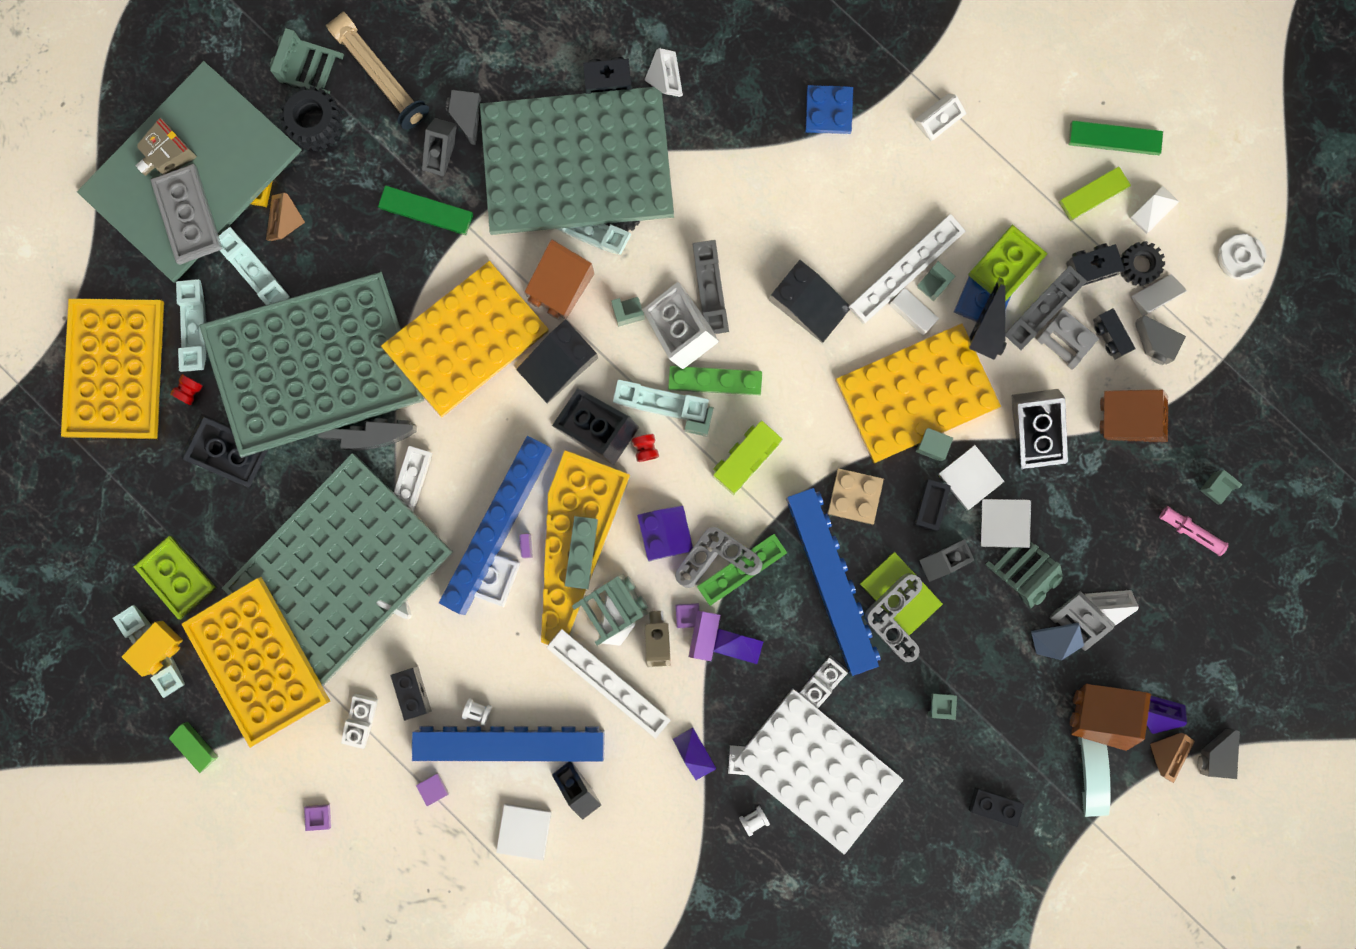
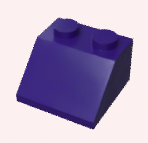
M683 506L637 515L648 562L688 553L693 549Z

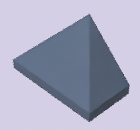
M1079 623L1031 631L1036 654L1063 660L1084 646Z

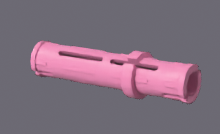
M1166 506L1159 516L1161 520L1174 526L1177 532L1180 534L1185 533L1215 552L1218 556L1223 555L1227 550L1228 543L1223 542L1193 523L1190 517L1182 516L1169 506Z

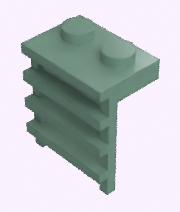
M285 28L284 34L278 39L276 56H273L271 59L270 71L280 83H287L293 87L305 86L309 90L322 54H328L316 89L319 90L321 88L330 95L331 92L324 89L335 57L343 59L344 54L302 41L295 31ZM309 50H315L304 83L299 82Z
M1030 542V550L1006 574L1001 572V570L1022 548L1012 547L995 566L989 561L986 563L989 569L1022 596L1023 602L1030 609L1035 604L1039 605L1045 599L1046 593L1061 583L1063 576L1061 565L1051 559L1047 553H1044L1032 542ZM1035 554H1038L1041 558L1017 583H1014L1011 579Z
M622 574L615 577L572 605L574 610L582 605L601 636L600 639L595 641L597 646L648 614L646 610L648 605L642 596L638 597L634 589L636 586L629 576L625 577ZM603 591L607 592L624 619L625 623L618 626L599 594ZM592 598H594L613 628L608 634L587 603Z

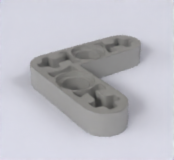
M711 527L704 532L677 569L675 577L676 581L683 587H694L717 555H720L747 575L758 574L762 569V561L754 552L721 529ZM712 535H714L719 538V541L712 542L710 538ZM706 544L708 547L712 549V551L710 552L707 548L703 546ZM732 545L738 546L737 555L729 557L727 555L728 548ZM699 552H705L707 555L703 563H696L695 557ZM744 556L749 561H753L756 565L753 568L748 567V565L741 559ZM692 563L696 568H699V569L696 571L694 568H692V567L689 566V565ZM683 574H689L691 576V579H685L683 577Z
M910 573L901 576L865 613L867 624L905 662H913L917 659L919 647L893 618L922 589L920 578ZM907 580L914 581L913 589L907 588ZM898 588L901 589V590L906 589L903 593L906 594L907 596L904 597L903 594H901L900 592L897 591V589H898ZM891 595H897L899 597L898 605L889 607L888 598ZM883 605L890 612L887 614L880 606ZM873 613L880 614L879 618L881 620L879 622L873 621ZM890 628H896L898 631V635L894 640H888L886 637V633ZM902 642L910 648L912 653L910 655L904 654L905 650L898 644Z

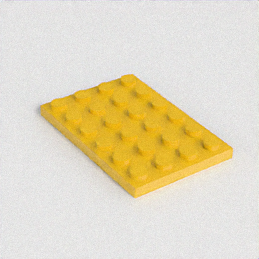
M488 261L382 344L381 347L442 418L547 334L549 329L495 266Z
M68 299L62 437L157 439L164 313L163 301Z
M963 323L836 378V383L873 463L921 443L927 428L944 433L1001 407L977 353L968 348L969 336Z
M262 577L253 580L182 623L185 632L249 748L330 702L328 695Z

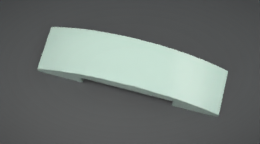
M601 224L558 229L594 247L621 255L631 236L630 232L611 224L610 226Z
M231 227L219 235L223 248L220 252L232 263L266 305L291 298Z
M199 279L177 281V304L180 306L181 348H178L179 371L204 370L207 349L199 325L206 323V310L201 281Z
M623 380L617 381L613 403L626 407L703 423L709 399L691 395H680Z
M132 605L113 618L124 637H129L132 644L152 626L135 605ZM168 656L162 662L163 667L151 677L163 698L185 685L173 657L169 658Z
M1078 737V742L1082 749L1085 792H1082L1084 816H1107L1110 811V769L1107 745Z

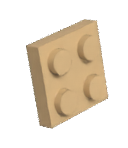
M838 468L827 514L873 525L884 479Z

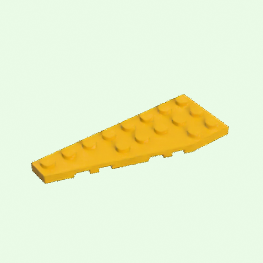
M566 450L563 453L548 492L541 643L547 645L561 629L570 635L580 609L578 607L574 610L572 605L583 599L587 589L565 586L574 516L598 519L591 580L630 478V474Z

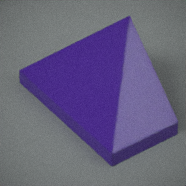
M718 629L713 652L757 664L763 641Z
M1151 696L1147 726L1152 734L1179 728L1187 724L1185 705Z
M693 727L673 738L684 763L695 780L716 769Z

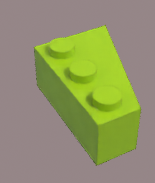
M762 420L756 427L752 425L744 434L746 438L741 444L737 442L728 453L731 455L726 461L720 460L713 468L716 472L713 478L733 496L783 440Z

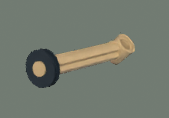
M344 11L326 24L327 29L338 43L345 45L400 112L397 121L404 130L415 127L425 119L429 112V106L425 105L423 100L413 101L357 33L358 29Z

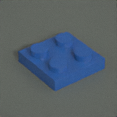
M808 85L805 132L851 134L853 87Z

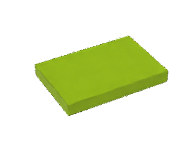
M1012 224L968 275L990 294L998 278H1003L1006 302L1048 253Z
M168 536L133 566L177 619H182L216 589L214 584L172 536Z
M893 552L860 585L877 601L901 576L908 573L915 575V573ZM907 580V588L913 589L914 581ZM922 582L921 591L893 619L910 635L943 604ZM899 588L897 589V591L900 592L901 594H903L904 597L907 596L906 594L903 593L906 589H904V590H901V589H899ZM895 594L891 595L888 598L889 607L898 605L899 597ZM883 605L880 606L887 614L890 612Z

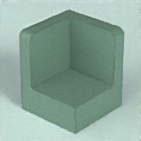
M938 261L917 285V288L934 302L956 276Z
M638 297L622 302L620 298L611 300L618 327L645 319Z
M709 406L707 408L704 423L687 420L685 432L707 437L714 407Z
M927 428L915 452L942 462L946 459L953 437Z
M1221 470L1213 472L1200 491L1219 505L1224 502L1232 490L1240 488L1242 484L1228 472Z
M932 693L931 711H928V716L931 718L956 720L957 696L954 694Z

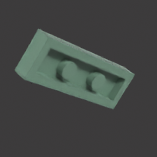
M574 516L565 580L566 587L589 590L598 519Z

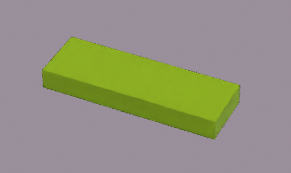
M1117 167L1061 199L1059 204L1069 220L1072 221L1126 190L1131 184L1121 168Z

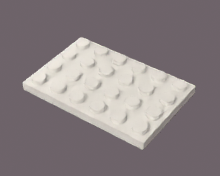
M793 688L742 750L740 756L733 762L843 854L848 851L903 782L899 775Z

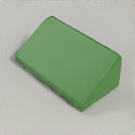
M188 722L182 723L169 737L172 743L199 773L203 772L218 758L216 753Z

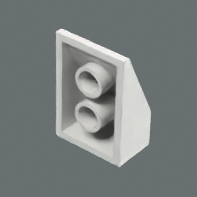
M679 282L642 309L668 358L682 369L719 342L711 326Z

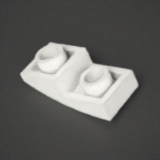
M830 655L799 694L818 709L832 693V690L846 676L848 670Z
M356 693L353 695L349 717L344 726L342 744L365 748L378 699Z

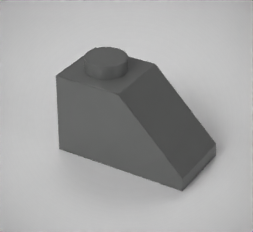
M452 90L451 98L448 97L446 101V111H449L452 120L457 124V127L472 145H476L481 113V97L479 93Z
M434 118L427 127L424 142L423 171L441 176L445 175L455 144L457 124Z
M1145 315L1137 319L1135 325L1145 354L1152 357L1151 360L1160 365H1167L1173 362L1186 336Z
M964 539L919 561L923 572L930 582L973 562L974 558Z
M1225 729L1201 750V756L1198 757L1200 774L1208 777L1237 779L1240 731Z

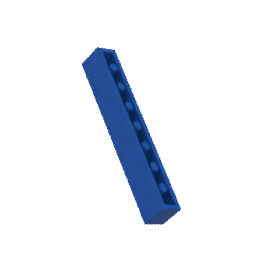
M529 436L526 437L444 591L439 604L458 614L466 615L475 598V593L478 592L482 580L486 577L489 567H491L495 560L494 557L499 553L552 452L550 447Z
M812 488L787 497L786 501L849 675L854 676L879 667L877 662L881 660L876 646L872 648L869 638H872V633L868 624H863L861 616L864 615L860 602H855L853 594L856 593L852 580H847L845 572L848 571L844 558H839L837 549H840L836 536H831L829 527H832L828 514H823L821 505H824L820 492H815V489Z
M419 726V730L412 732V761L603 762L605 730H599V726H585V730H576V726H562L561 730H552V726H538V730H528V726H514V730H505V726H490V730H481V726H467V730H457V726H443V730H434V726Z

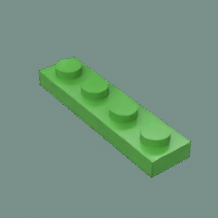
M670 366L669 390L761 396L762 371L685 367L682 369L679 366Z
M775 534L751 549L762 561L761 571L787 554ZM744 556L741 559L748 565V567L753 568L756 565L753 561H749ZM729 564L701 583L697 588L709 606H711L755 575H747L733 564Z

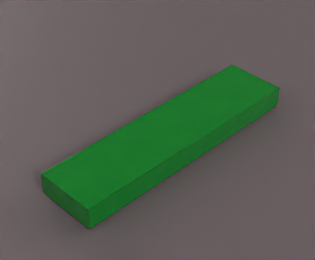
M1072 121L1070 123L1068 145L1159 156L1162 152L1163 131Z
M386 185L378 206L379 209L463 235H467L473 213Z

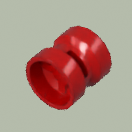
M182 374L179 378V386L173 388L170 394L184 403L192 405L194 401L193 395L199 392L203 385Z
M654 434L632 439L633 446L637 450L635 455L637 462H644L659 457V452L654 445L656 441Z

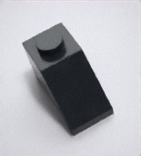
M567 762L552 774L568 806L582 820L601 806L593 789L573 762Z

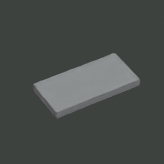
M194 164L150 179L177 264L181 265L223 249L197 167Z

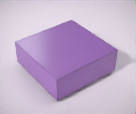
M520 534L521 557L524 559L533 558L531 535Z
M699 603L676 605L677 628L695 626Z
M438 773L416 785L426 806L449 795Z
M330 804L304 807L305 831L331 829Z

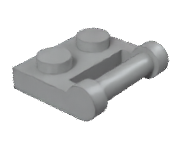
M1063 309L1038 337L1037 341L1041 345L1044 343L1067 362V366L1073 370L1099 338ZM1054 333L1076 352L1075 356L1051 338L1050 335Z
M1081 591L1061 608L1055 610L1050 616L1054 623L1058 622L1061 626L1072 624L1065 617L1066 614L1076 623H1079L1080 627L1090 635L1086 637L1081 632L1084 643L1082 649L1084 651L1099 641L1115 626V623Z

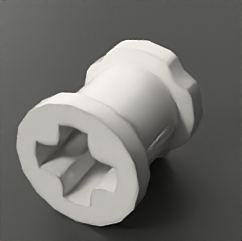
M469 698L465 705L462 719L469 718L481 722V725L485 726L492 706L480 705Z
M760 806L756 807V811L746 817H739L749 836H752L753 832L762 826L770 825Z

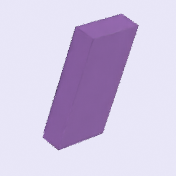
M697 611L688 657L706 661L712 660L720 615Z

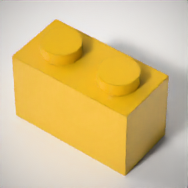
M158 621L127 650L122 658L142 677L150 674L155 675L163 667L162 662L166 657L171 658L180 649L178 645L183 639L164 621Z

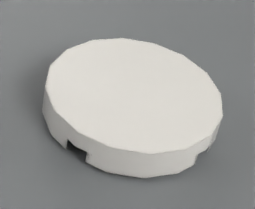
M1242 233L1233 235L1223 242L1219 248L1218 261L1219 266L1226 275L1233 279L1244 280L1250 279L1262 270L1264 262H1266V251L1261 241L1256 237L1253 238L1248 236L1249 234Z

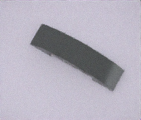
M716 240L692 243L702 314L715 334L729 332Z
M1069 266L1005 333V337L1022 350L1065 303L1079 291L1087 280Z

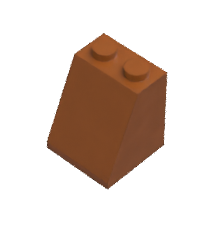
M551 240L525 290V294L528 297L527 301L537 308L540 305L548 309L547 313L555 319L559 320L560 317L567 319L594 276L592 263L556 241Z
M1163 389L1104 391V397L1100 399V409L1104 411V420L1100 421V434H1104L1106 440L1168 442V395Z
M1090 684L1084 685L1074 695L1073 703L1076 704V708L1070 719V726H1072L1071 735L1125 751L1145 740L1151 694Z

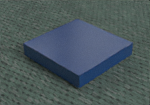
M968 276L954 313L977 322L990 293ZM1010 296L1009 299L1005 302V310H1006V307H1007V305H1008V302H1009L1011 296Z

